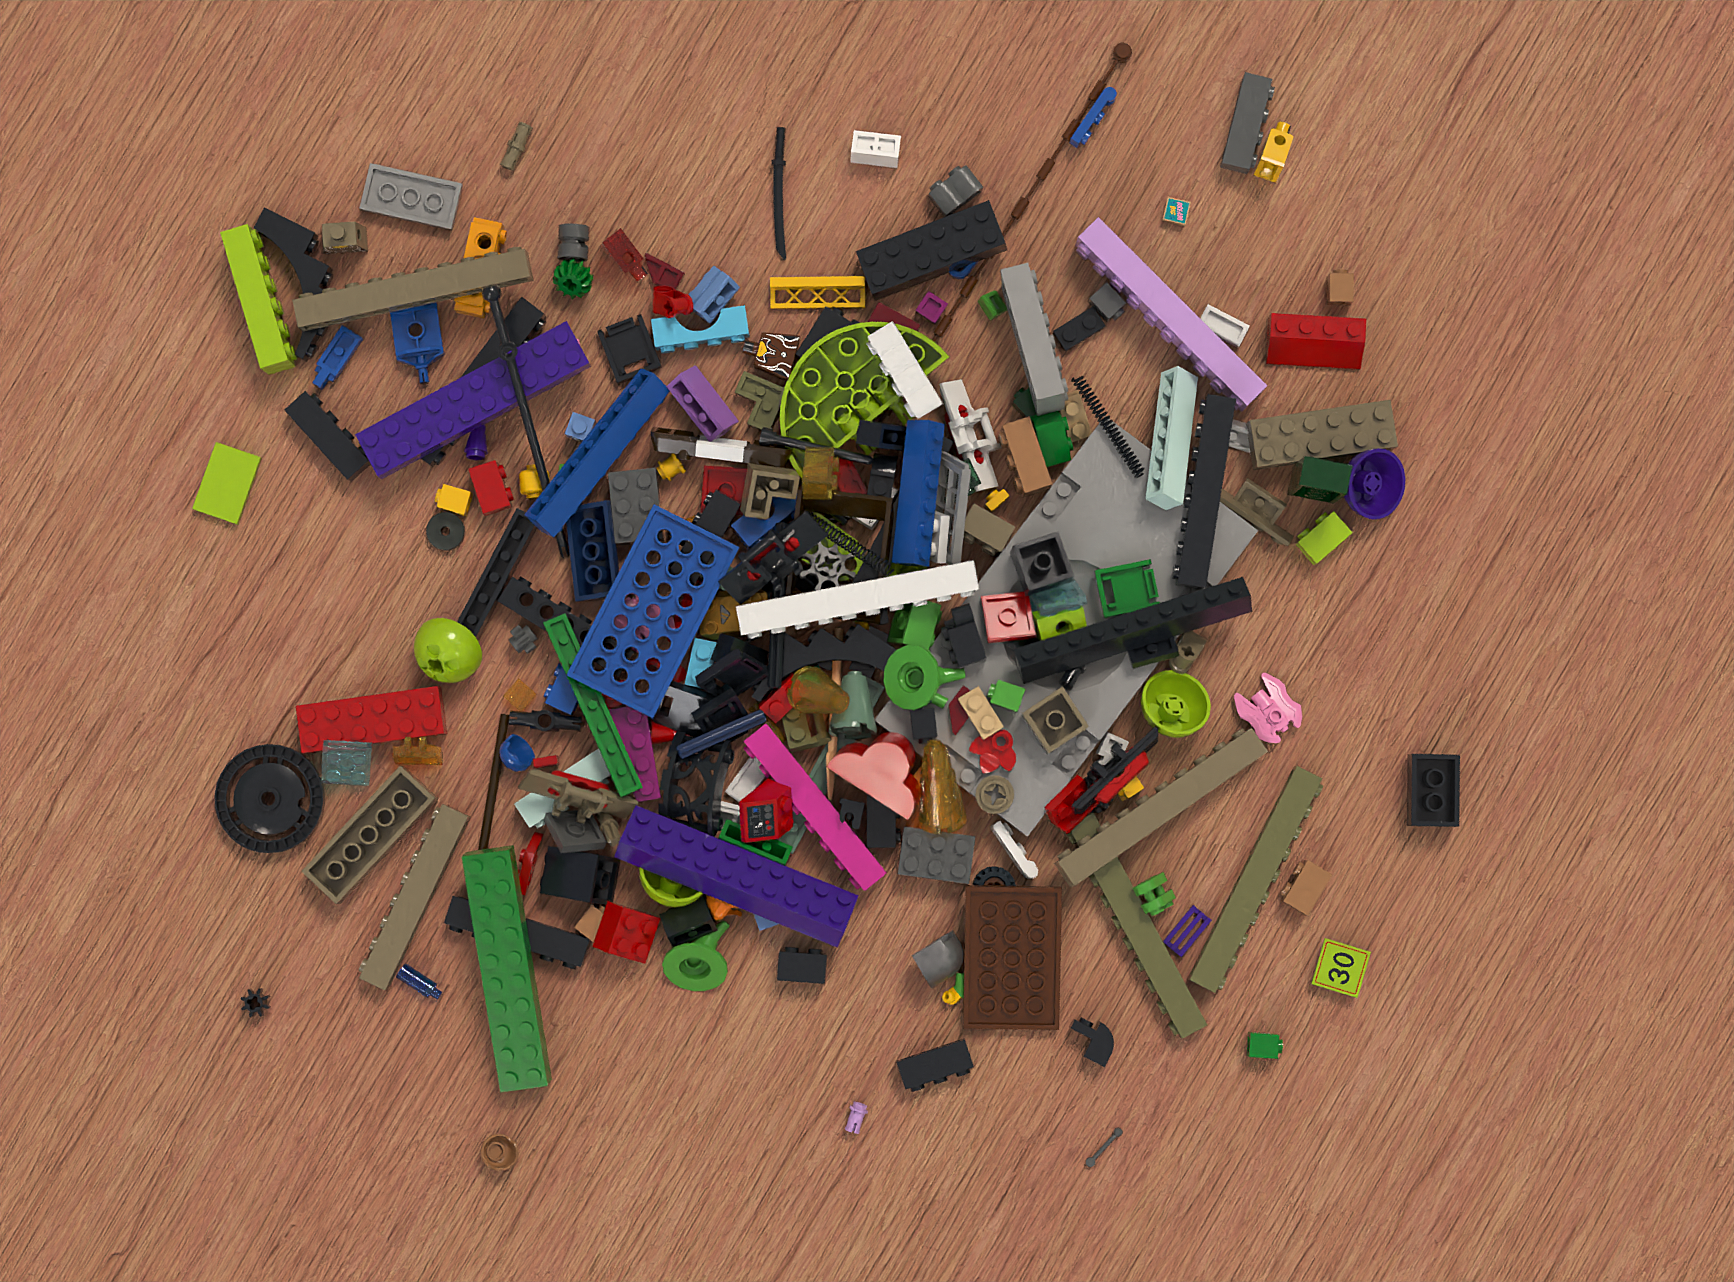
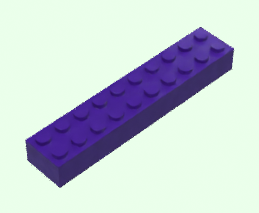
M567 321L517 347L518 353L515 360L527 401L591 367ZM498 357L355 434L376 475L383 479L516 408L518 403L506 361Z
M637 805L621 836L614 856L837 948L859 896Z

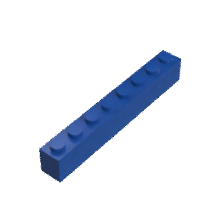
M641 368L524 514L541 532L554 538L562 530L563 525L577 511L578 506L592 492L598 481L605 476L613 462L621 456L622 451L635 438L636 433L644 423L650 419L651 414L663 403L665 397L670 392L666 385L650 371Z

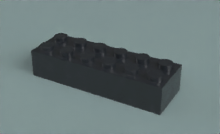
M988 200L860 249L856 253L872 296L877 301L953 270L955 271L974 262L1007 251V246Z

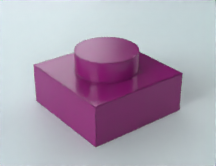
M928 291L915 312L935 325L948 306V303Z

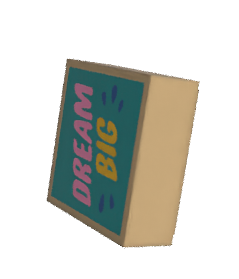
M1168 197L1162 221L1185 226L1191 202Z

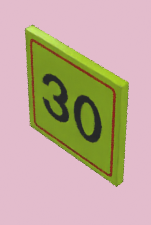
M1324 938L1311 984L1358 998L1371 952Z

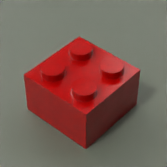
M607 901L592 947L612 955L645 964L660 918L640 910Z

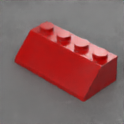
M1271 313L1268 317L1266 364L1360 370L1365 347L1367 319Z

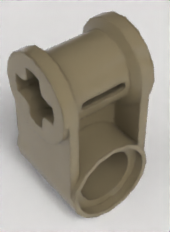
M1193 631L1183 633L1176 644L1179 656L1171 658L1169 661L1171 669L1179 674L1187 673L1193 661L1196 660L1202 651L1207 639Z

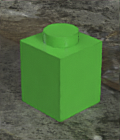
M997 680L996 684L991 683L987 697L991 698L990 704L1017 713L1025 688Z

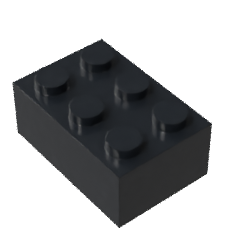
M1407 754V826L1459 827L1460 755Z

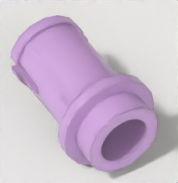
M854 1101L853 1105L849 1107L851 1112L845 1130L849 1132L854 1131L855 1134H859L863 1118L868 1111L866 1110L867 1105Z

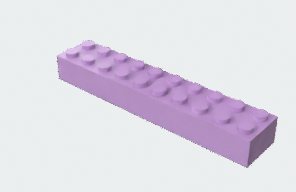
M1099 217L1078 236L1075 244L1077 247L1076 252L1084 260L1088 258L1094 264L1093 269L1100 276L1103 277L1105 275L1111 281L1109 283L1110 286L1117 293L1122 292L1127 297L1126 302L1134 310L1139 309L1144 314L1143 319L1150 326L1153 327L1155 325L1161 331L1159 333L1160 336L1167 343L1172 342L1178 348L1176 350L1177 353L1184 360L1189 359L1194 364L1193 369L1200 376L1203 377L1205 375L1211 381L1210 386L1217 393L1220 394L1222 392L1226 397L1236 398L1234 410L1239 409L1242 412L1267 387Z

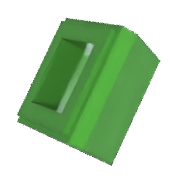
M996 290L981 296L978 300L979 305L990 321L1007 311L1006 305Z

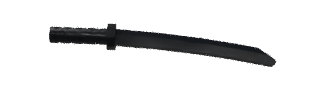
M777 127L774 160L771 162V165L774 166L776 250L781 258L786 260L783 219V166H786L783 154L786 128Z

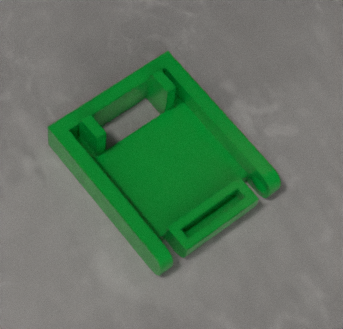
M1151 559L1094 571L1104 618L1130 613L1160 603H1150L1149 599L1159 597L1153 569L1143 571L1142 567L1151 565ZM1111 580L1115 603L1111 604L1106 603L1102 582Z

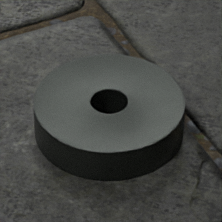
M441 512L434 515L428 522L426 528L427 538L437 549L444 551L453 550L463 542L465 526L462 520L455 514ZM448 527L450 533L446 536L442 535V529Z

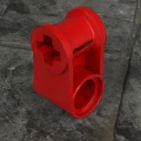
M670 286L653 287V313L667 318H674L678 314L689 315L692 313L693 301L690 295L675 290Z

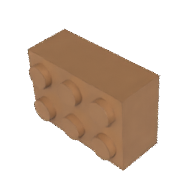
M1030 416L1002 425L998 438L1002 449H1007L1008 455H1006L1005 459L1009 471L1014 470L1016 477L1013 480V484L1017 494L1021 493L1024 498L1049 490L1052 482Z

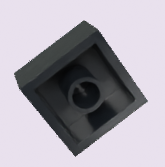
M1058 531L1014 545L1010 551L1025 597L1071 583L1074 577Z

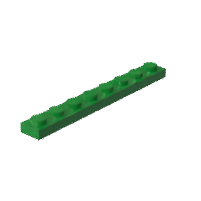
M566 613L543 622L620 798L642 789V784L602 694L567 676L580 649V645Z

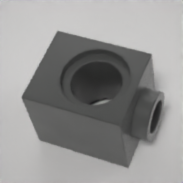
M1107 282L1088 300V303L1094 306L1095 310L1106 322L1111 319L1116 321L1125 312L1122 308L1126 302Z

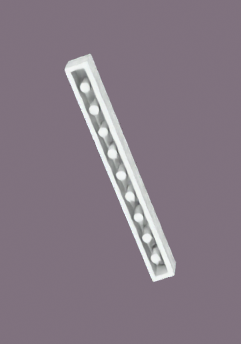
M974 560L739 605L736 606L741 635L747 634L748 638L762 636V631L771 630V633L775 634L785 632V627L795 625V629L809 627V622L818 621L819 625L833 622L832 618L842 616V620L857 618L856 613L864 611L866 616L880 613V608L889 607L890 611L904 609L903 604L913 602V606L928 604L927 599L937 598V602L951 600V595L958 593L961 594V597L975 595V590H979V583Z

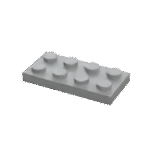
M370 163L359 209L453 231L463 184Z

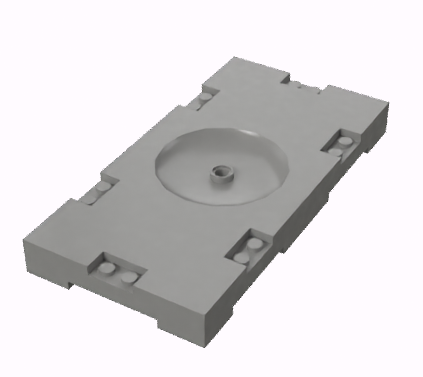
M1099 423L979 581V590H975V595L968 596L962 605L969 603L987 659L961 667L965 670V678L945 683L938 687L937 693L948 698L943 709L932 703L922 708L935 709L938 737L933 738V743L919 744L918 740H913L910 709H902L894 704L891 699L875 718V722L887 732L899 733L908 738L918 755L975 798L977 786L984 778L992 775L1006 778L1014 789V800L1006 811L997 815L1025 836L1031 833L1046 813L1044 807L1068 784L1072 776L1159 662L1133 669L1128 653L1123 652L1086 664L1085 672L1080 674L1073 689H1065V691L1089 727L1047 754L1021 713L1061 688L1059 680L1065 671L1023 684L1016 666L1014 651L1007 645L1009 641L988 643L983 619L981 596L1023 591L1010 555L1012 547L1057 531L1059 532L1074 577L1071 583L1029 596L1031 609L1034 612L1078 600L1083 606L1087 626L1117 617H1103L1094 574L1095 570L1151 559V565L1142 567L1143 571L1153 569L1159 597L1149 599L1150 603H1161L1202 590L1177 586L1176 579H1172L1174 565H1179L1180 556L1176 555L1178 541H1183L1184 532H1180L1182 517L1186 518L1188 508H1184L1185 495L1190 494L1191 485L1187 484L1188 479L1186 478L1182 505L1165 510L1146 500L1152 450L1117 424L1112 428L1118 427V430L1113 434L1121 432L1117 437L1123 435L1124 437L1120 441L1126 439V442L1121 446L1129 444L1125 449L1131 447L1128 453L1134 451L1132 456L1137 455L1133 461L1139 459L1136 465L1142 463V466L1138 469L1145 467L1141 472L1144 475L1134 478L1133 470H1129L1130 466H1126L1125 458H1121L1122 454H1118L1117 446H1113L1114 442H1110L1109 434H1105L1104 426H1100ZM1221 502L1219 504L1206 588L1218 585L1258 532L1256 528ZM1111 580L1102 582L1106 603H1115ZM941 632L932 647L929 648V651L937 660L939 667L958 668L957 663L952 664L949 650H952L950 640L945 642ZM997 680H1001L1025 688L1017 713L990 704L991 698L987 697L991 683L996 684ZM963 685L969 690L979 686L1004 726L1002 729L1012 735V749L1016 754V763L1011 771L1005 770L1001 765L990 773H983L981 771V755L969 751L971 743L980 736L970 718L967 719L956 735L953 734L949 703ZM998 737L996 743L999 746L1005 745V739ZM996 784L993 791L984 792L991 796V805L994 804L997 798H1005V796L998 793V784Z

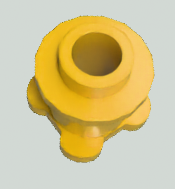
M671 453L672 456L662 462L658 461L660 466L656 469L663 480L668 478L669 481H672V477L681 472L683 474L686 472L680 460L676 458V454Z

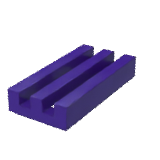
M1192 905L1166 936L1163 943L1182 957L1212 920ZM1193 912L1196 913L1197 916L1172 944L1170 940ZM1202 918L1204 920L1203 923L1189 938L1185 945L1179 950L1177 948L1179 944L1184 940L1188 933Z

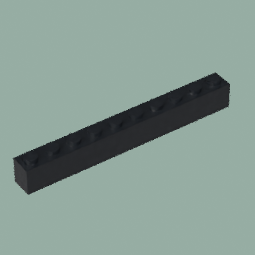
M1240 577L1013 649L1016 666L1023 684L1250 613L1252 612L1251 594L1244 578Z

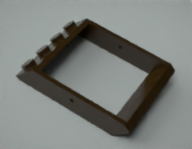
M798 486L794 519L804 511L885 521L880 558H884V561L887 560V563L889 562L894 520L893 498ZM794 571L788 575L785 596L806 593L795 591L797 575ZM880 572L878 574V578L887 577ZM880 608V613L866 616L864 611L856 613L857 618L847 620L880 624L883 608ZM842 616L833 617V618L842 619Z

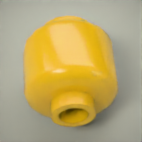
M535 464L526 465L527 470L519 473L520 493L525 495L526 499H537L543 491ZM547 470V474H548L549 481H550V474H549V471Z

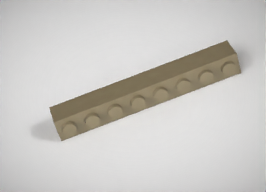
M442 804L441 808L436 807L431 817V820L434 822L430 829L426 828L421 838V841L424 843L420 851H415L410 861L413 866L410 872H405L401 879L400 885L403 887L400 893H395L391 900L390 907L393 908L389 916L385 915L380 923L379 928L382 931L379 937H374L370 944L369 950L372 952L368 960L364 958L358 971L361 972L360 979L383 990L389 989L471 816L445 804Z

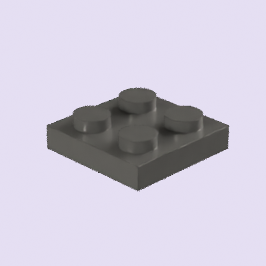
M578 810L562 811L559 817L552 815V812L545 814L544 822L560 853L605 848L607 842L593 815L590 818L585 817V823L583 824L577 822Z

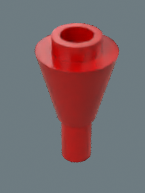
M652 721L649 726L652 744L671 742L677 732Z

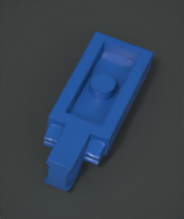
M342 325L316 363L315 371L318 374L312 383L323 390L329 380L334 382L363 338Z

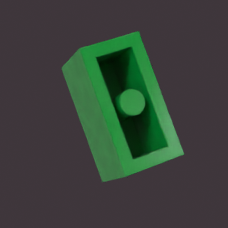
M1059 411L1040 416H1031L1032 425L1046 467L1071 461L1070 451H1073L1071 438L1067 437L1065 432L1069 430L1066 416L1062 417Z

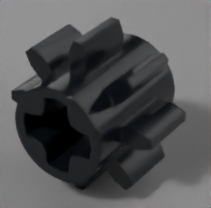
M259 988L255 994L252 989H248L249 996L241 997V1000L245 1001V1006L241 1010L247 1009L250 1011L249 1017H253L255 1012L260 1017L264 1016L263 1009L271 1008L267 1004V999L271 996H264L262 994L263 988ZM258 997L257 1001L261 1005L254 1008V1003L251 1002V999Z

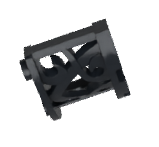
M677 731L667 753V757H670L668 770L663 769L660 790H664L663 803L658 804V814L715 837L716 833L723 826V818L721 817L722 791L729 765L733 763L735 756L734 750L731 748V741L725 740V742L715 744L683 759L677 752V745L696 737L686 736V732ZM707 751L719 753L715 763L711 761L715 755H708L704 760L702 758ZM683 763L689 767L685 772L681 771ZM698 768L706 782L707 788L697 799L690 802L687 792L678 786V780L687 778ZM681 794L685 806H683V801L681 800L679 803L676 802V795ZM693 812H695L696 817L700 820H703L702 813L706 812L707 824L696 823L693 818ZM687 816L688 821L679 820L676 818Z

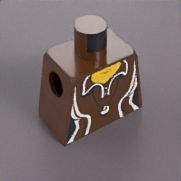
M762 332L759 343L745 340L742 353L755 356L754 368L787 382L793 370L800 336Z

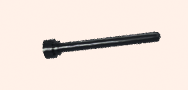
M763 427L761 431L759 446L769 447L777 444L870 465L873 462V458L870 455L777 435V432L767 427Z

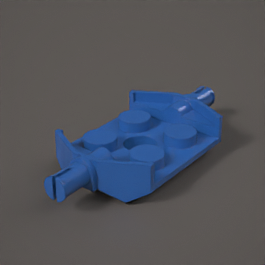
M437 302L390 312L396 359L401 363L416 367L420 384H423L424 380L425 383L430 382L428 366L445 355ZM414 324L422 326V333L417 337L410 334V328Z

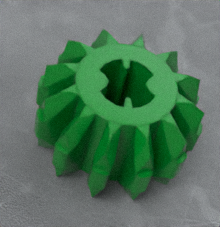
M573 258L570 262L564 260L560 265L556 266L552 283L556 284V291L563 292V297L568 294L573 300L576 296L582 298L585 293L590 291L594 275L590 273V267L583 266V261L576 263Z

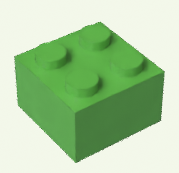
M927 601L928 604L913 606V602L903 604L904 609L895 611L887 642L903 647L906 645L921 646L929 651V647H932L935 640V634H933L935 626L941 619V605Z

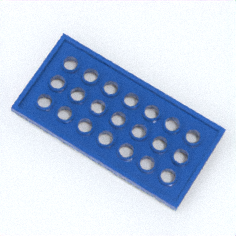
M653 504L567 676L653 719L721 585L718 580L726 575L739 547ZM662 530H667L671 534V540L667 543H661L657 538L658 533ZM683 541H689L693 546V550L688 554H683L679 550V544ZM655 551L659 553L661 559L657 564H650L647 561L646 556L649 552ZM711 552L714 556L713 563L709 565L703 564L700 560L701 554ZM672 562L679 563L682 566L681 573L678 575L670 574L668 571L669 564ZM639 573L648 574L650 581L647 585L641 586L637 584L635 578ZM693 573H699L703 576V583L701 585L694 586L690 583L689 578ZM662 583H666L671 587V593L666 597L660 596L657 592V587ZM635 594L639 598V603L635 607L627 606L625 604V597L627 595ZM683 594L690 595L693 600L691 606L682 607L678 601L679 597ZM657 605L660 608L659 616L656 618L649 617L646 613L647 607ZM618 615L625 616L628 619L627 626L622 629L617 628L614 625L615 617ZM673 615L679 616L682 620L681 626L677 629H673L668 625V619ZM639 626H645L649 629L650 633L646 639L637 638L635 631ZM611 636L617 640V646L613 650L604 648L603 640L606 637ZM661 637L669 638L671 641L670 648L667 650L659 649L657 640ZM633 647L638 650L639 655L636 660L629 661L625 658L624 653L627 648ZM602 658L605 660L606 667L603 671H595L593 669L592 662L594 659ZM650 658H656L660 662V668L655 672H651L646 668V662ZM617 669H624L627 672L628 677L624 682H617L614 679L613 675ZM643 679L649 683L647 692L639 693L635 689V684L638 680Z

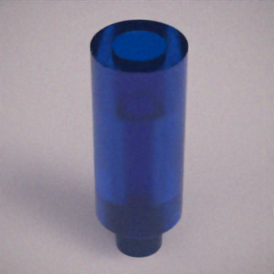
M406 963L396 975L397 979L426 998L432 996L438 1000L443 993L436 988L437 983Z

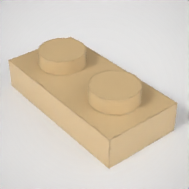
M1078 390L1067 394L1068 400L1065 401V409L1059 411L1062 417L1066 416L1069 430L1065 432L1072 442L1089 437L1092 434Z
M979 686L958 698V701L983 740L1004 727Z

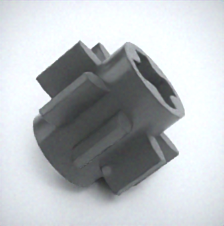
M517 625L510 631L513 636L508 640L519 654L523 650L528 654L536 648L533 642L538 638L528 625L524 628Z

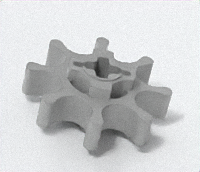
M820 541L816 544L817 552L815 554L805 553L800 557L801 559L808 560L811 567L807 571H802L799 577L804 579L809 575L814 576L818 582L814 591L821 590L823 583H830L833 587L840 586L838 578L841 576H847L851 580L856 576L855 572L848 571L845 568V561L854 559L855 555L839 553L838 545L835 543L832 547L826 548ZM825 561L828 564L834 563L830 570L828 567H822Z

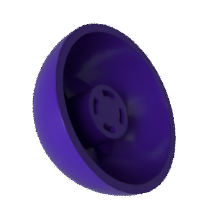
M1369 449L1363 451L1348 463V465H1352L1348 491L1344 498L1349 507L1357 514L1369 519H1381L1391 514L1403 497L1405 490L1404 468L1399 458L1389 450Z

